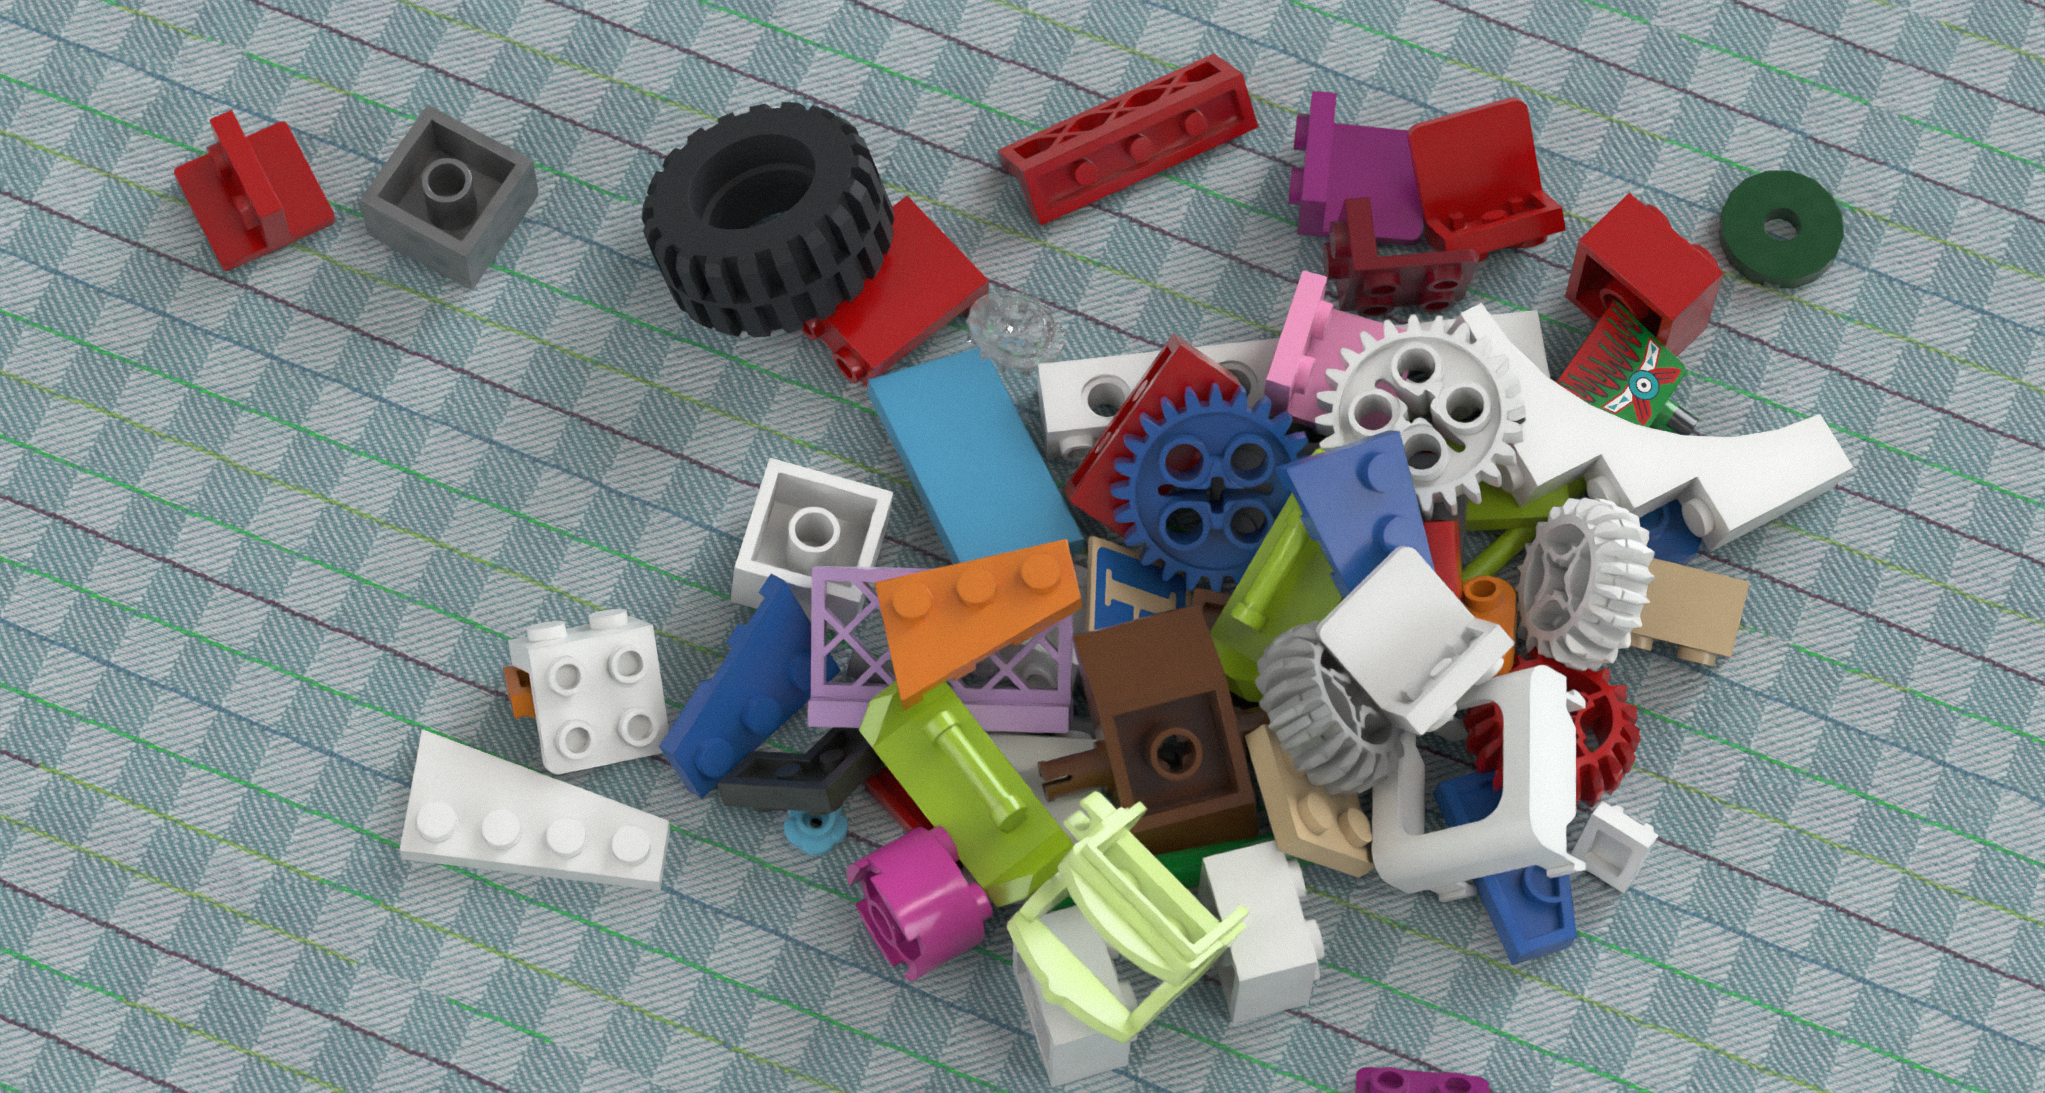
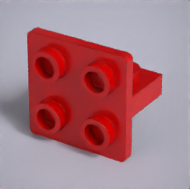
M227 111L209 119L215 143L206 147L208 153L174 169L175 178L218 263L224 271H230L329 227L336 221L334 211L290 127L285 121L277 122L245 136L233 111Z

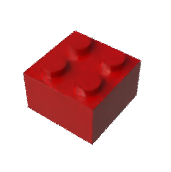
M1629 192L1579 239L1565 297L1595 323L1598 322L1612 301H1617L1677 357L1707 329L1724 272L1719 268L1717 261L1707 249L1698 244L1691 245L1672 229L1668 218L1662 211L1653 205H1644Z

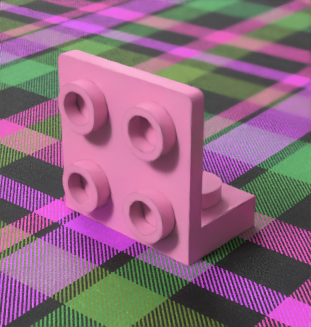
M1303 270L1266 378L1264 395L1269 397L1271 401L1269 415L1276 417L1278 414L1288 411L1291 414L1292 422L1316 429L1315 418L1327 414L1318 406L1317 393L1335 391L1327 384L1325 376L1327 368L1346 371L1341 361L1340 350L1344 347L1358 354L1363 352L1360 333L1363 331L1369 333L1377 341L1384 339L1385 335L1384 323L1333 309V303L1324 301L1327 277ZM1395 327L1398 333L1407 332L1405 329ZM1410 368L1407 371H1405L1402 375V379L1405 381L1407 379ZM1384 382L1377 384V389H1383L1395 398L1397 397L1395 390ZM1372 412L1364 416L1359 425L1367 430H1378L1386 426L1391 417L1383 412Z

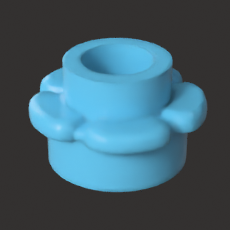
M842 806L832 813L821 816H812L807 814L806 811L788 810L789 819H786L784 822V833L788 841L802 852L810 855H823L832 851L844 840L848 832V819L841 813ZM813 818H819L822 821V825L818 828H813L810 825V821Z

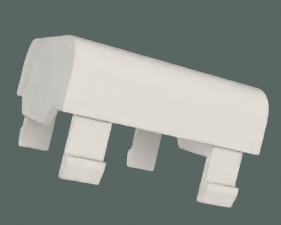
M1539 665L1496 676L1482 685L1472 686L1455 702L1457 711L1495 702L1503 713V794L1494 812L1483 820L1424 834L1425 764L1416 747V734L1405 730V733L1399 736L1404 746V756L1398 760V769L1388 774L1386 780L1373 786L1372 857L1378 874L1387 884L1408 894L1430 890L1439 894V901L1448 902L1477 895V888L1465 882L1475 878L1532 865H1538L1546 869L1547 876L1550 878L1586 870L1585 862L1566 853V826L1576 816V728L1569 712L1585 709V700L1577 691L1566 692V676L1545 665ZM1454 716L1441 728L1433 731L1451 742L1465 739L1468 735L1463 724L1464 718L1458 719Z

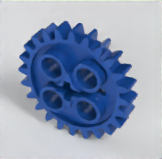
M1212 383L1208 401L1199 402L1195 392L1189 386L1185 388V406L1177 409L1165 396L1160 399L1164 417L1159 421L1142 412L1139 418L1146 432L1145 436L1140 437L1125 433L1123 437L1124 444L1134 453L1133 458L1117 457L1114 458L1113 462L1114 469L1128 476V480L1110 484L1112 496L1129 500V502L1114 510L1116 522H1135L1123 535L1125 544L1132 546L1146 542L1139 556L1140 563L1145 567L1161 558L1163 563L1160 574L1165 582L1169 581L1178 570L1184 571L1185 585L1188 591H1192L1201 576L1209 577L1212 591L1220 592L1223 577L1232 576L1235 584L1238 585L1292 493L1291 489L1284 488L1274 468L1311 456H1296L1309 442L1304 431L1288 436L1285 435L1293 421L1288 411L1280 413L1270 420L1268 416L1271 409V401L1266 395L1259 399L1251 408L1247 406L1245 387L1239 386L1234 392L1231 401H1223L1218 383ZM1253 443L1264 448V459L1254 469L1240 470L1230 462L1232 453L1242 444ZM1180 444L1193 445L1201 452L1200 460L1190 470H1174L1165 462L1166 456L1172 448ZM1211 477H1222L1226 489L1221 490L1220 500L1210 501L1206 490L1203 489L1210 487ZM1262 483L1273 485V490L1270 493H1258L1241 488L1258 486ZM1163 484L1193 488L1175 491L1170 494H1160L1158 492L1159 486ZM1256 507L1264 512V522L1254 532H1238L1230 525L1231 518L1241 508ZM1178 508H1192L1200 514L1199 524L1189 533H1174L1166 526L1168 516Z

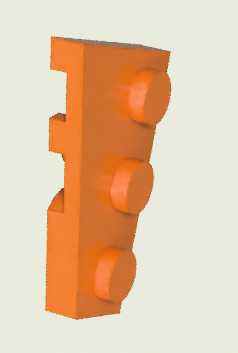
M1067 539L874 582L903 711L924 700L923 694L951 678L957 681L976 670L975 664L1008 645L1016 647L1083 608Z

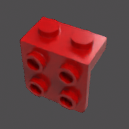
M1507 98L1416 123L1409 128L1407 140L1420 210L1423 215L1426 242L1437 252L1475 250L1477 262H1480L1489 256L1490 251L1508 246L1515 248L1535 247L1546 242L1548 239L1547 235L1566 230L1562 207L1542 190L1527 105L1519 98Z

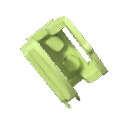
M1094 791L1079 803L1087 811L1090 819L1081 810H1078L1063 822L1068 831L1079 842L1059 863V872L1045 882L1008 921L1007 929L1019 955L1032 975L1042 985V996L1048 1003L1063 1006L1070 1014L1092 1029L1125 1044L1147 1027L1176 998L1207 972L1246 928L1242 921L1248 916L1250 911L1244 905H1241L1220 923L1129 832L1144 815L1147 808L1141 802H1138L1130 809L1127 807L1124 810L1120 807L1116 810L1100 793ZM1069 895H1071L1084 917L1103 939L1135 965L1164 981L1132 1013L1039 920Z

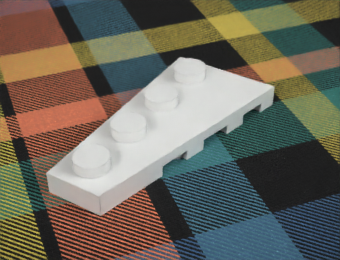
M422 729L400 845V854L404 860L661 891L670 824L668 820Z

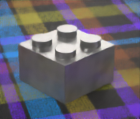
M427 104L361 197L360 204L369 236L473 291L539 196L534 161Z

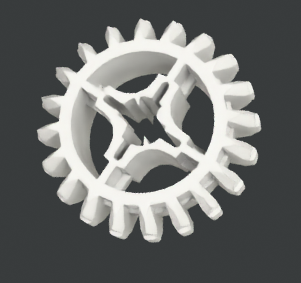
M1568 498L1563 507H1552L1549 512L1548 522L1537 523L1535 540L1525 543L1527 555L1524 564L1517 567L1521 572L1519 584L1514 588L1519 600L1517 604L1518 620L1521 621L1518 627V637L1526 641L1528 653L1536 645L1539 654L1544 655L1546 658H1555L1556 661L1565 664L1567 668L1586 671L1588 668L1598 671L1603 663H1614L1618 656L1619 648H1629L1632 629L1642 627L1640 619L1642 608L1645 604L1651 603L1646 597L1647 588L1655 579V576L1648 572V566L1653 560L1655 552L1646 547L1649 540V531L1640 527L1639 516L1629 513L1627 509L1618 507L1615 502L1600 498H1595L1594 500L1588 498L1580 500Z

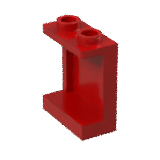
M908 196L892 206L895 218L892 225L894 234L887 255H883V264L874 279L866 278L863 282V292L852 302L844 300L835 306V314L822 321L816 317L804 322V328L801 329L813 341L819 337L834 352L832 357L838 369L854 384L861 381L867 387L868 379L884 375L890 367L960 313L971 322L988 308L989 280Z

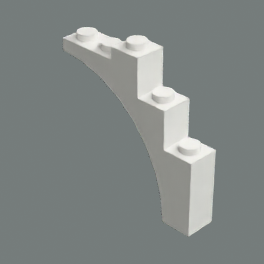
M1482 303L1460 313L1446 333L1452 335L1463 322L1467 323L1470 333L1469 344L1473 345L1485 336L1490 337L1492 351L1488 359L1506 354L1509 358L1510 369L1503 377L1519 376L1521 392L1513 397V399L1525 401L1526 417L1513 422L1524 427V442L1508 444L1516 452L1517 462L1515 466H1504L1497 463L1496 466L1501 473L1502 485L1500 487L1508 493L1511 492L1520 508L1583 476L1587 483L1589 499L1600 498L1615 502L1616 506L1627 509L1629 513L1637 515L1639 518L1678 499L1682 505V515L1686 525L1694 535L1702 537V540L1711 552L1828 492L1853 468L1821 414L1779 430L1736 437L1675 434L1636 425L1589 405L1548 378L1509 341Z

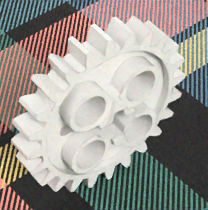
M1415 314L1410 315L1407 332L1398 333L1389 319L1384 321L1385 338L1377 341L1365 331L1361 332L1360 338L1363 352L1358 354L1344 347L1340 350L1341 361L1346 371L1327 368L1325 372L1327 384L1335 391L1317 393L1319 408L1327 412V414L1315 418L1317 433L1329 436L1319 443L1320 448L1327 451L1388 430L1400 431L1407 461L1412 455L1420 451H1431L1440 457L1438 462L1428 469L1421 470L1409 466L1418 505H1420L1425 521H1431L1434 503L1443 502L1452 516L1458 514L1457 497L1465 494L1477 505L1481 503L1479 483L1484 481L1489 485L1499 488L1502 485V480L1496 463L1504 466H1515L1517 462L1516 452L1508 444L1522 443L1525 438L1524 427L1513 422L1526 417L1525 401L1513 399V397L1521 392L1519 376L1503 377L1510 369L1508 356L1502 354L1488 359L1492 351L1490 337L1485 336L1471 345L1469 344L1470 333L1467 323L1463 322L1452 335L1445 333L1443 316L1439 315L1434 320L1430 331L1421 330L1419 320ZM1415 366H1425L1434 372L1431 378L1419 384L1409 383L1402 379L1404 372ZM1381 382L1388 384L1395 390L1397 397L1395 398L1383 389H1377V384ZM1465 404L1474 405L1483 411L1480 417L1468 423L1457 422L1450 417V414L1458 406ZM1408 409L1419 416L1412 423L1409 421ZM1429 411L1432 414L1433 425L1421 418ZM1372 412H1383L1391 417L1389 423L1378 430H1367L1359 425L1361 419ZM1445 436L1457 445L1465 446V450L1460 453L1455 452L1446 444V440L1443 437Z

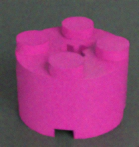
M940 825L929 831L925 828L917 827L850 864L846 872L849 887L859 881L861 882L866 898L855 903L870 936L893 967L903 961L909 966L904 975V978L909 981L921 978L982 943L985 936L983 921L993 916L991 904L982 888L974 881L967 884L955 863L959 859L957 848L948 832Z

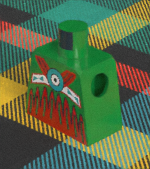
M1615 300L1612 301L1556 380L1557 384L1589 405L1636 425L1689 436L1700 420L1670 399V396L1687 373L1685 365Z

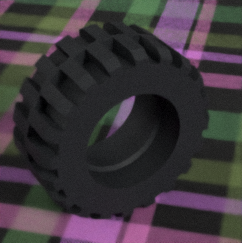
M782 102L780 108H771L765 103L750 106V112L735 116L733 112L717 118L718 124L707 130L701 127L689 135L687 139L688 144L681 150L675 147L664 159V171L655 172L649 184L648 196H646L642 208L643 233L674 301L680 310L687 312L690 319L710 329L714 327L718 332L738 337L742 331H747L748 335L754 338L770 337L771 332L778 329H784L787 333L804 328V322L816 317L822 321L835 314V306L844 300L852 302L863 292V282L865 279L873 280L884 261L883 255H887L894 234L892 229L895 220L893 207L864 138L859 136L857 129L846 119L835 116L834 113L814 105L809 110H806L804 105L797 102ZM787 211L769 222L750 227L768 216Z

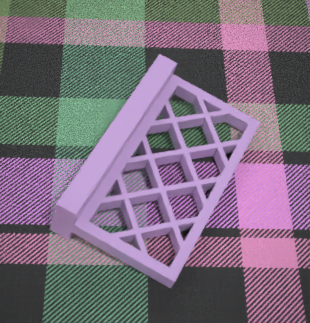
M812 567L811 698L808 700V727L860 728L869 701L896 680V677L883 665L891 657L890 650L888 649L877 659L851 632L876 607L881 611L877 593L867 582H878L931 570V568ZM827 581L853 582L871 601L847 626L827 607ZM1073 614L1033 636L1008 662L998 652L990 655L989 658L1000 670L983 686H967L961 679L954 681L951 678L948 680L952 684L949 685L985 731L1069 733L1073 725L1074 698H1072L1073 641L1071 637L1073 635ZM828 622L838 634L826 645ZM1059 624L1057 648L1046 636ZM843 639L870 665L854 683L826 682V655ZM1039 643L1058 663V688L1031 687L1013 667ZM877 672L887 684L864 682ZM1006 675L1017 687L995 685Z

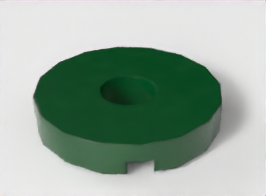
M1767 170L1745 178L1729 193L1720 216L1719 243L1729 264L1747 280L1763 285L1765 281L1770 284H1780L1779 288L1795 289L1817 281L1833 266L1844 237L1843 214L1833 195L1815 179L1794 171ZM1774 219L1785 220L1794 226L1797 236L1788 241L1774 239L1767 233L1765 224Z

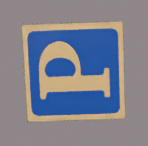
M1095 536L1089 537L1085 632L1191 605V591L1186 589L1184 571L1178 570L1169 581L1165 582L1160 574L1163 560L1158 559L1144 567L1140 563V552Z

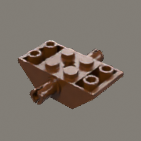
M1197 603L1072 635L1097 741L1093 742V749L1037 762L1039 777H1043V780L1047 781L1041 783L1047 802H1053L1058 798L1104 787L1106 793H1110L1112 806L1116 810L1120 807L1124 810L1127 807L1130 809L1136 803L1141 802L1147 808V811L1129 832L1152 855L1259 837L1256 800L1245 758L1248 749L1245 736L1264 724L1269 725L1271 722L1267 712L1260 706L1236 712L1232 704L1224 669L1200 605ZM1172 736L1177 741L1184 742V748L1175 751V762L1169 765L1167 761L1157 756L1158 748L1163 746V740ZM1063 777V778H1060V779L1048 781V780H1051V779Z

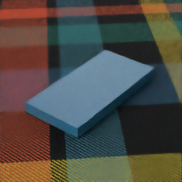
M984 346L868 379L867 394L952 564L1067 539L1071 555L1082 552L1084 538Z

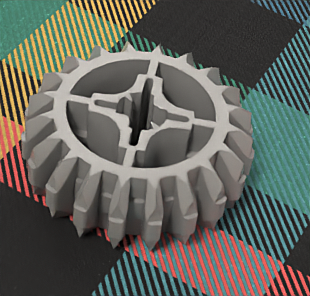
M1314 620L1306 625L1300 624L1293 629H1289L1274 638V642L1264 648V656L1257 660L1260 675L1255 679L1256 687L1264 696L1259 701V705L1268 714L1271 722L1268 729L1274 731L1281 742L1280 750H1286L1292 757L1294 769L1306 771L1309 782L1313 786L1322 785L1323 789L1331 796L1341 793L1348 797L1356 792L1362 793L1386 780L1388 774L1398 769V760L1404 756V746L1399 736L1405 733V730L1395 727L1368 695L1355 683L1348 672L1325 649L1316 632L1320 622Z

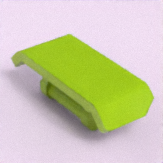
M1320 448L1316 449L1312 455L1324 452L1326 450ZM1291 493L1210 631L1226 675L1229 690L1250 702H1259L1264 697L1256 687L1255 681L1260 675L1257 660L1264 656V648L1272 644L1274 638L1289 629H1293L1300 624L1306 625L1314 620L1321 622L1345 598L1341 597L1330 576L1333 570L1318 541L1311 540L1299 517L1303 512L1293 493Z
M895 680L869 701L859 728L860 733L934 828L940 825L948 832L957 848L959 860L997 908L1028 898L1059 872L1058 865L1075 846L1074 842L1056 822L946 681L923 694L924 700L903 711L897 681Z

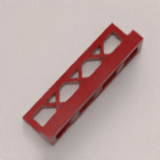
M1213 53L997 150L1002 167L1020 181L1032 219L1039 225H1044L1258 128L1259 125L1243 73Z

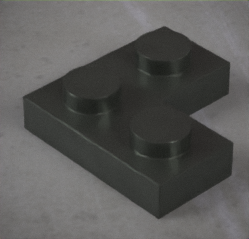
M833 727L805 754L751 751L718 782V787L724 806L752 807L757 812H770L777 809L806 811L807 814L812 816H821L838 810L851 793L866 779L876 773L877 768L883 761L860 733L859 728Z

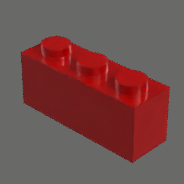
M1173 333L1063 487L1069 502L1123 537L1125 532L1135 522H1116L1114 510L1129 502V500L1112 496L1110 484L1128 480V476L1115 470L1113 464L1114 458H1133L1134 453L1124 444L1123 437L1125 433L1144 437L1146 432L1140 422L1139 415L1143 412L1158 421L1163 418L1164 414L1160 399L1164 396L1177 409L1185 406V388L1189 386L1195 392L1199 402L1208 401L1212 383H1218L1223 401H1231L1234 392L1239 386H1242L1237 377ZM1180 444L1169 451L1165 462L1174 470H1190L1200 460L1201 452L1193 445ZM1163 484L1159 486L1158 492L1160 494H1167L1173 485Z

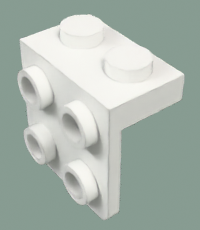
M1400 546L1392 551L1316 628L1317 636L1325 646V649L1348 672L1355 683L1368 695L1395 727L1420 736L1426 731L1433 732L1445 725L1457 711L1455 702L1472 686H1479L1490 680L1503 666L1504 660L1502 656L1515 644L1499 624L1475 618L1415 549L1407 546Z
M611 609L588 615V625L567 629L564 621L534 624L526 628L527 637L508 640L512 666L529 673L543 765L554 774H564L663 753L659 745L667 735L669 727L653 625L635 617L627 616L626 609Z

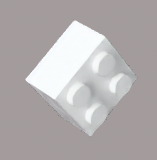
M769 458L734 567L731 602L758 609L765 598L758 592L772 573L786 581L811 621L812 567H875L888 526L893 492ZM827 581V607L847 626L862 611L866 596L853 582ZM827 622V629H831V630L836 631V630ZM857 626L851 631L853 634H855Z
M1276 840L1205 857L1202 861L1197 900L1220 923L1241 905H1244L1250 911L1248 916L1242 921L1246 928L1215 962L1232 1023L1309 1004L1313 981L1320 979L1317 959L1324 958V946L1316 920L1305 921L1299 898L1306 896L1302 871L1296 858L1286 860L1285 853L1278 850Z
M1077 905L1045 914L1039 919L1131 1013L1138 1007L1130 982L1127 980L1118 983L1114 959L1119 958V952L1101 937L1084 917ZM1013 942L1012 967L1051 1086L1056 1087L1127 1066L1130 1042L1137 1040V1035L1128 1043H1120L1092 1029L1070 1014L1063 1006L1048 1003L1042 996V985L1032 975Z

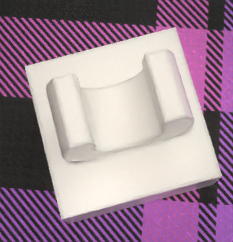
M1602 801L1592 813L1571 856L1585 862L1588 872L1625 893L1634 882L1658 835L1654 833V828L1650 824L1641 825L1623 814L1624 808L1619 805L1610 806Z

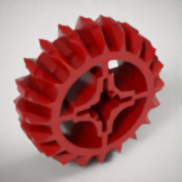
M1536 645L1527 653L1525 659L1514 653V663L1508 673L1545 665L1566 676V692L1575 690L1585 700V709L1569 712V715L1576 728V807L1580 800L1593 808L1596 802L1601 800L1603 793L1612 795L1619 788L1626 773H1630L1636 758L1634 752H1636L1640 742V728L1635 726L1638 719L1637 706L1625 703L1628 697L1626 694L1627 685L1609 686L1611 678L1609 667L1597 672L1588 668L1586 671L1567 668L1565 664L1556 661L1555 658H1546L1544 655L1539 654ZM1495 702L1467 708L1463 721L1468 733L1465 741L1467 745L1466 753L1477 756L1475 762L1477 774L1492 773L1496 770L1492 783L1494 792L1503 789L1504 719L1502 710ZM1591 730L1594 732L1599 746L1592 753L1585 745L1587 737L1584 734Z

